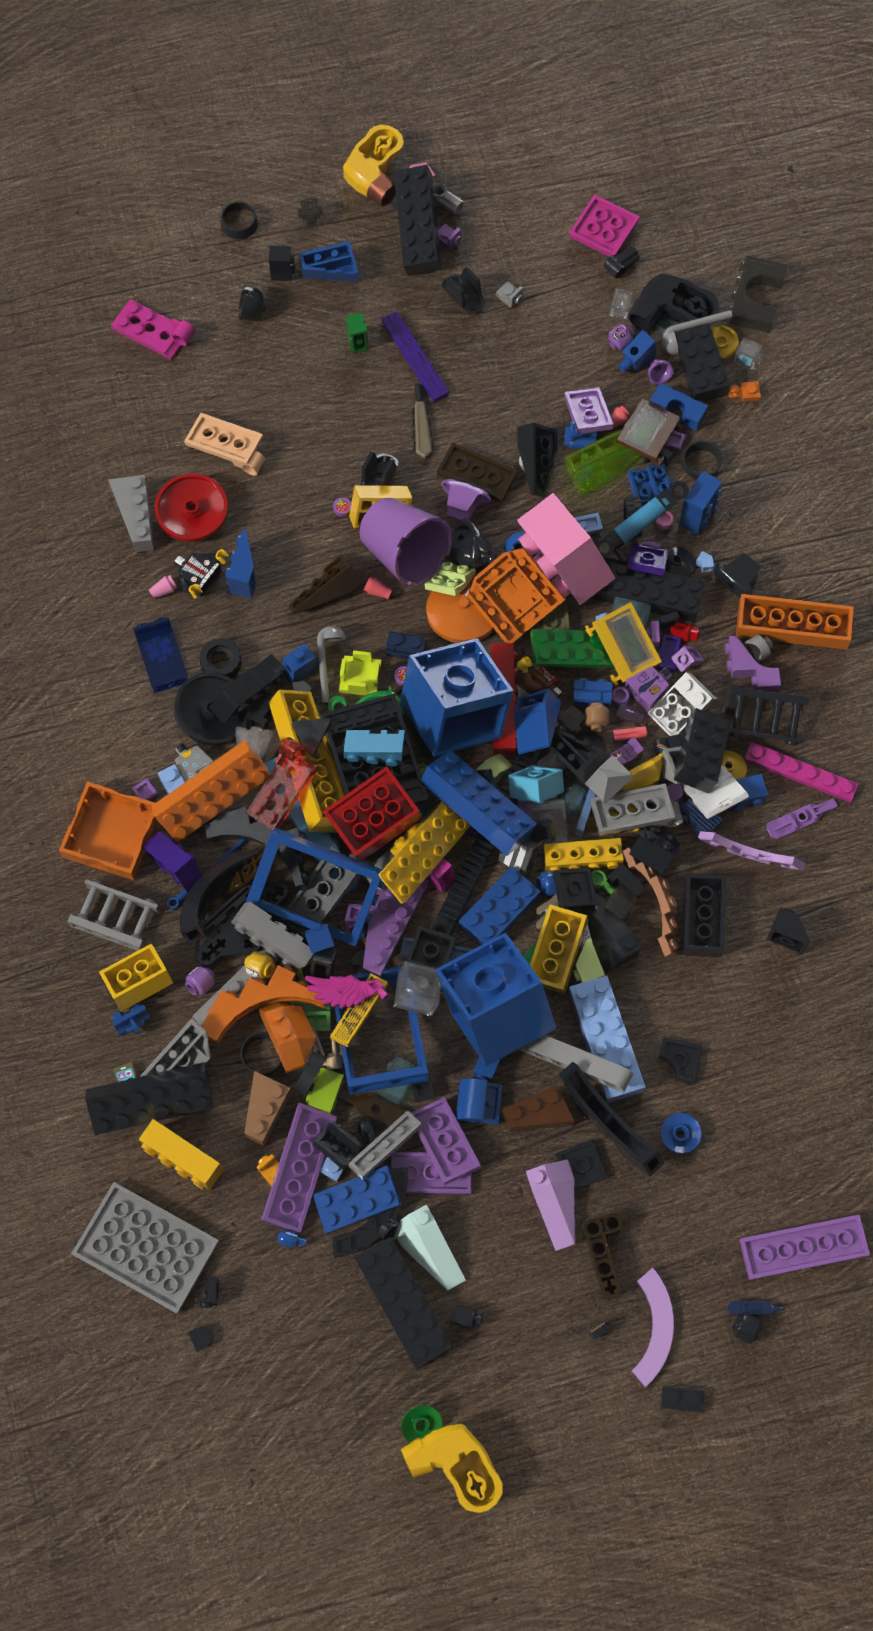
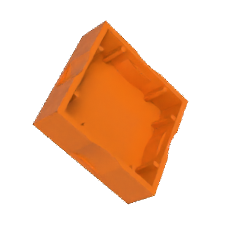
M87 781L78 802L75 817L69 825L60 846L59 852L61 856L74 862L135 880L146 852L142 846L151 839L158 822L151 807L155 803L135 796L123 795L113 789Z

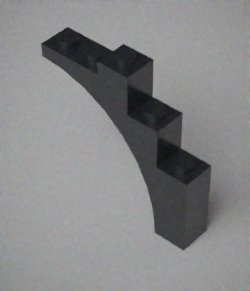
M246 806L215 816L204 824L207 838L213 843L243 839L266 846L271 831L274 828L282 830L280 822H277L272 817L257 822L255 812ZM298 828L286 831L308 840L306 833ZM280 843L277 854L283 859L291 872L295 886L301 891L309 889L308 882H310V878L304 869L305 858L303 853Z
M572 1062L558 1075L571 1094L570 1098L577 1109L593 1121L599 1132L615 1144L623 1157L649 1177L665 1164L657 1150L635 1133L606 1103L576 1063Z

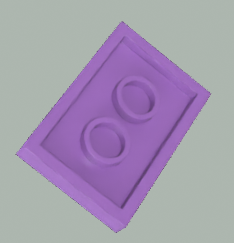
M600 388L565 392L564 398L571 418L574 420L577 434L613 429V422Z

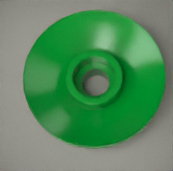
M419 1405L411 1408L401 1421L402 1435L409 1443L418 1437L421 1439L428 1433L442 1428V1418L439 1412L428 1405Z

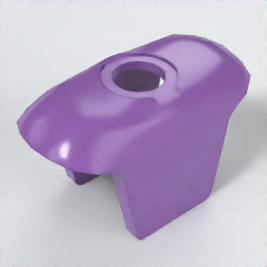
M446 479L441 483L444 491L449 495L447 501V517L461 522L463 518L470 519L478 506L487 505L491 501L489 494L484 489L454 479Z

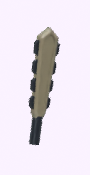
M415 384L416 403L412 409V415L415 416L413 419V427H415L413 438L416 441L413 442V447L417 455L426 459L433 453L434 442L431 440L432 429L429 428L431 423L430 418L427 417L429 410L423 402L422 385Z

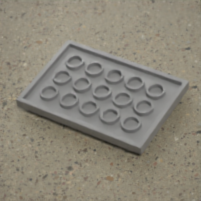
M113 1182L71 1254L178 1314L217 1247L219 1240Z

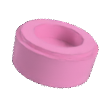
M669 511L665 512L655 520V525L662 530L669 529L673 524V515Z

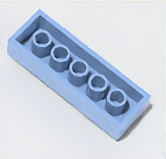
M603 976L570 986L568 994L588 1053L623 1066L633 1072L625 1092H620L599 1083L606 1103L643 1093L646 1087L608 977Z

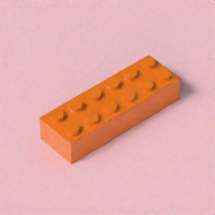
M741 594L738 605L736 637L751 639L758 634L762 638L767 636L771 641L847 650L851 642L854 607Z
M244 740L151 807L155 818L178 843L266 781L271 775L267 765L248 742Z

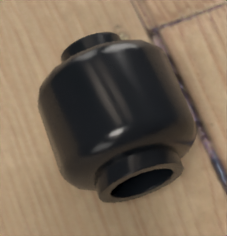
M746 1312L742 1315L738 1314L731 1328L734 1330L733 1334L735 1337L748 1344L753 1343L754 1340L759 1341L764 1331L761 1329V1320Z

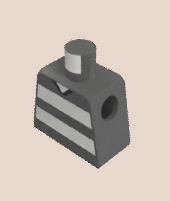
M529 838L508 856L501 852L499 860L508 868L512 866L525 877L533 869L542 842Z

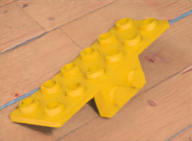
M442 801L424 823L412 825L405 830L406 833L394 842L395 845L390 850L394 857L379 873V877L401 904L409 899L466 832L470 824Z

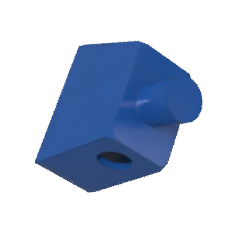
M642 330L623 350V361L618 365L619 369L626 373L630 368L634 372H638L657 356L655 340Z
M306 644L296 648L283 658L282 666L287 670L284 676L293 686V682L301 681L319 668V661Z

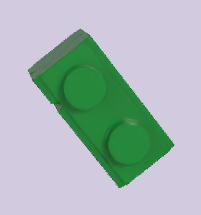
M354 313L345 318L346 331L351 353L368 350V334L363 314Z

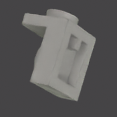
M507 281L496 292V297L512 308L523 300L524 288L520 286L517 289Z

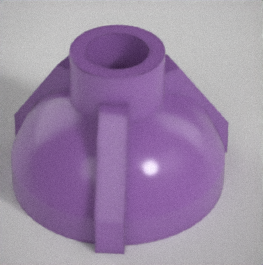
M653 360L648 370V377L652 384L665 383L674 375L671 364L665 360Z

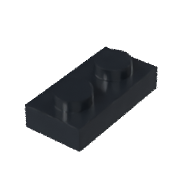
M663 1386L661 1408L703 1413L705 1391Z

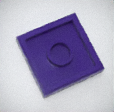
M632 543L627 569L663 576L668 550Z

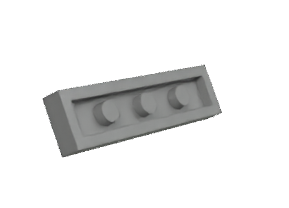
M407 1110L349 1162V1167L364 1180L422 1127V1123Z

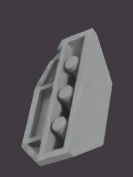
M191 1018L140 1077L202 1062L205 1064L211 1058L207 1031Z

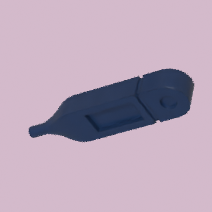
M732 1301L727 1308L731 1315H742L745 1312L751 1315H770L779 1310L785 1311V1307H778L767 1301Z

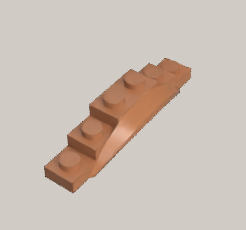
M629 847L623 850L629 868L637 870L645 876L658 898L663 925L662 937L658 938L664 956L673 958L678 955L676 950L678 949L677 943L671 938L678 934L675 914L678 913L676 910L677 903L669 893L670 886L668 881L656 876L654 869L629 855L632 849Z

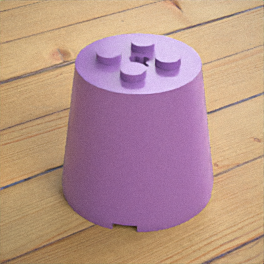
M383 498L373 504L364 515L360 525V539L399 581L409 586H415L428 581L441 569V562L445 555H449L451 549L452 531L449 524L440 517L397 499Z

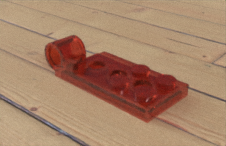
M290 737L285 738L281 742L279 754L274 761L277 763L276 767L245 812L271 830L280 828L319 769L318 766L304 758L306 754L305 746ZM296 770V775L290 778L291 771ZM282 786H285V792L283 794H279V789ZM275 802V807L268 811L270 803Z

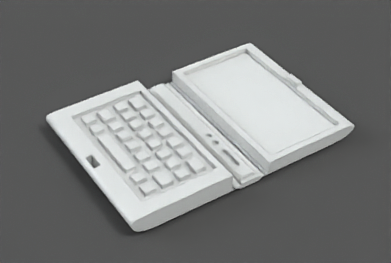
M721 765L718 783L709 794L679 783L683 791L692 798L693 803L707 819L749 797L743 787L723 765Z

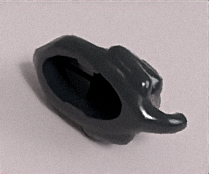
M463 518L462 522L453 529L450 552L460 565H466L468 568L482 571L488 564L490 565L498 558L496 551L472 520Z

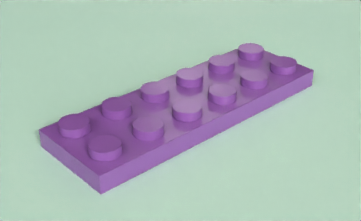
M302 1103L298 1104L261 1218L262 1221L301 1233L325 1156L312 1144L326 1129L331 1120L336 1121L337 1116Z
M860 1215L739 1239L749 1280L870 1255Z

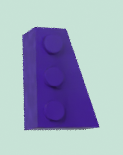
M159 831L142 846L148 856L165 873L168 872L174 877L173 881L177 885L179 883L182 885L187 894L195 882L203 875L195 863L197 859L190 852L187 854L186 850L179 843L176 845L169 835L165 836Z

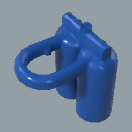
M571 420L570 427H565L564 445L571 449L595 450L596 432L577 434L574 420Z

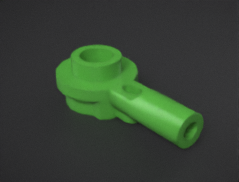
M591 871L594 889L603 888L616 900L622 896L619 891L607 883V877L603 871Z

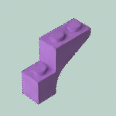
M729 636L728 643H725V654L729 655L727 671H731V678L751 677L752 687H755V690L779 692L781 686L779 668L761 666L753 659L736 636Z

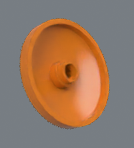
M474 577L456 596L431 591L428 597L426 614L429 625L436 634L447 641L460 643L476 638L480 641L494 630L467 597Z

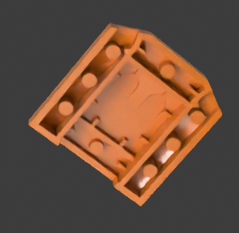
M525 548L501 554L474 577L473 584L467 594V597L505 643L516 641L566 600L564 595L547 578Z

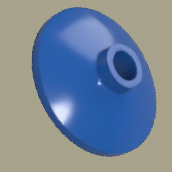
M676 1113L664 1121L661 1128V1138L665 1146L671 1151L688 1153L698 1146L701 1140V1128L697 1120L685 1113ZM677 1132H683L684 1137L679 1138L677 1136Z

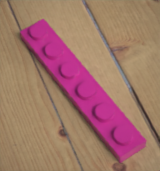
M753 742L750 743L744 757V761L850 803L858 786V783Z

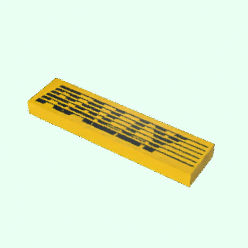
M370 974L366 980L372 981L377 979L382 983L384 989L388 986L387 981L373 974ZM379 994L371 997L369 1000L366 998L363 1004L359 1003L358 1006L353 1004L348 1008L330 1035V1038L349 1047L380 999Z

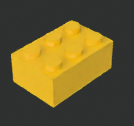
M152 943L99 972L120 1012L173 984Z

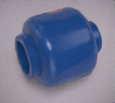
M554 870L541 872L540 876L537 877V889L544 896L556 894L552 873Z

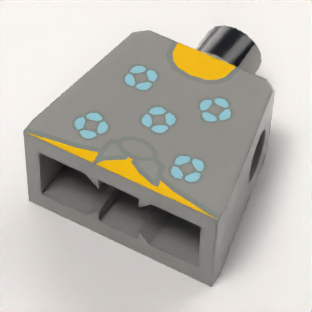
M182 743L176 747L179 757L175 759V763L184 782L214 762L198 746L188 749L186 744Z

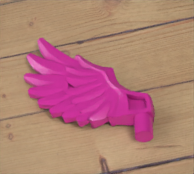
M352 975L346 977L330 976V979L305 977V980L313 984L307 986V990L320 993L314 995L315 1000H323V1005L331 1003L332 1008L337 1005L341 1009L346 1005L348 1008L353 1004L358 1006L359 1003L363 1004L366 998L369 1000L377 994L383 1000L389 997L382 983L377 979L360 981Z

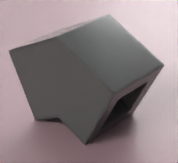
M305 681L293 682L294 691L313 693V689Z

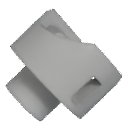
M757 634L744 642V644L751 648L754 660L757 663L771 654L770 648L773 647V644L767 636L762 638Z

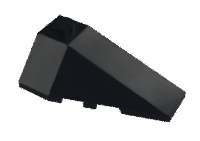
M536 423L517 427V445L531 495L544 498L549 487L550 468L554 465V461H552L553 455L557 452L558 430Z

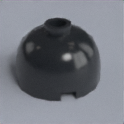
M244 284L245 290H242L239 302V309H242V315L238 314V320L253 321L258 319L262 312L266 311L267 301H264L263 293L257 287Z

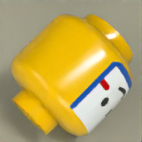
M259 951L248 955L244 962L247 974L261 980L269 978L275 969L272 957Z

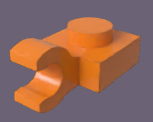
M742 382L740 387L737 385L730 386L729 398L741 397L742 402L760 401L759 382Z

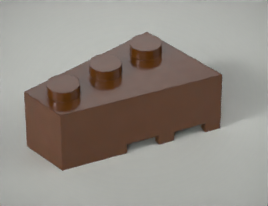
M558 1085L502 1109V1116L510 1132L560 1126L568 1127L574 1124V1119Z

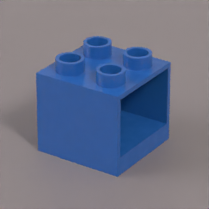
M478 638L410 655L400 705L435 757L445 754L449 750L453 752L500 739L513 689Z
M506 932L435 969L453 1018L485 1066L504 1058L506 1055L556 1029L542 982Z

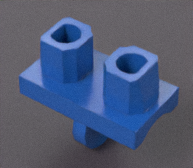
M138 1002L129 1007L131 1012L125 1015L120 1011L113 1014L114 1021L112 1023L119 1036L125 1033L129 1034L134 1030L137 1035L141 1034L138 1028L145 1025V1022L151 1019L144 1004L141 1005Z

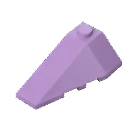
M568 1159L544 1164L526 1171L532 1192L555 1250L559 1251L575 1245V1178Z

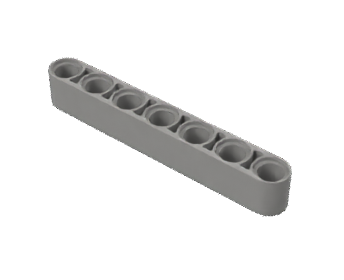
M546 1035L518 1049L564 1069L574 1062L579 1066L586 1078L620 1092H625L633 1076V1072L623 1066Z

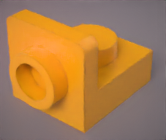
M273 1154L269 1157L268 1155L262 1157L258 1161L259 1165L257 1166L258 1171L271 1187L279 1165Z

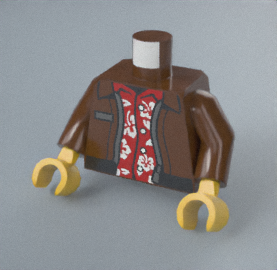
M528 656L522 658L517 663V667L522 671L516 681L526 690L535 693L550 689L557 698L562 695L563 692L557 688L561 677L555 671V667H534V662L531 663V659Z

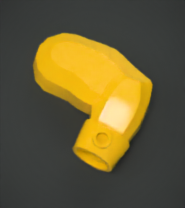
M453 1424L436 1429L421 1439L418 1437L401 1449L413 1478L434 1471L433 1468H442L454 1486L459 1503L466 1510L477 1513L485 1512L498 1503L502 1495L501 1479L495 1471L486 1450L465 1425Z

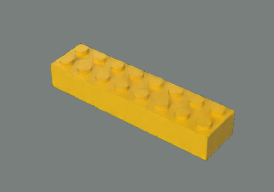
M278 690L268 703L309 832L337 833L323 811L345 795L326 736H324L315 756L310 757L292 725L293 721L320 719L312 693L307 691Z

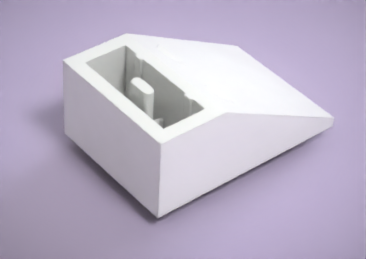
M686 672L650 709L648 714L669 736H673L685 730L687 719L696 708L706 712L718 699L693 674Z

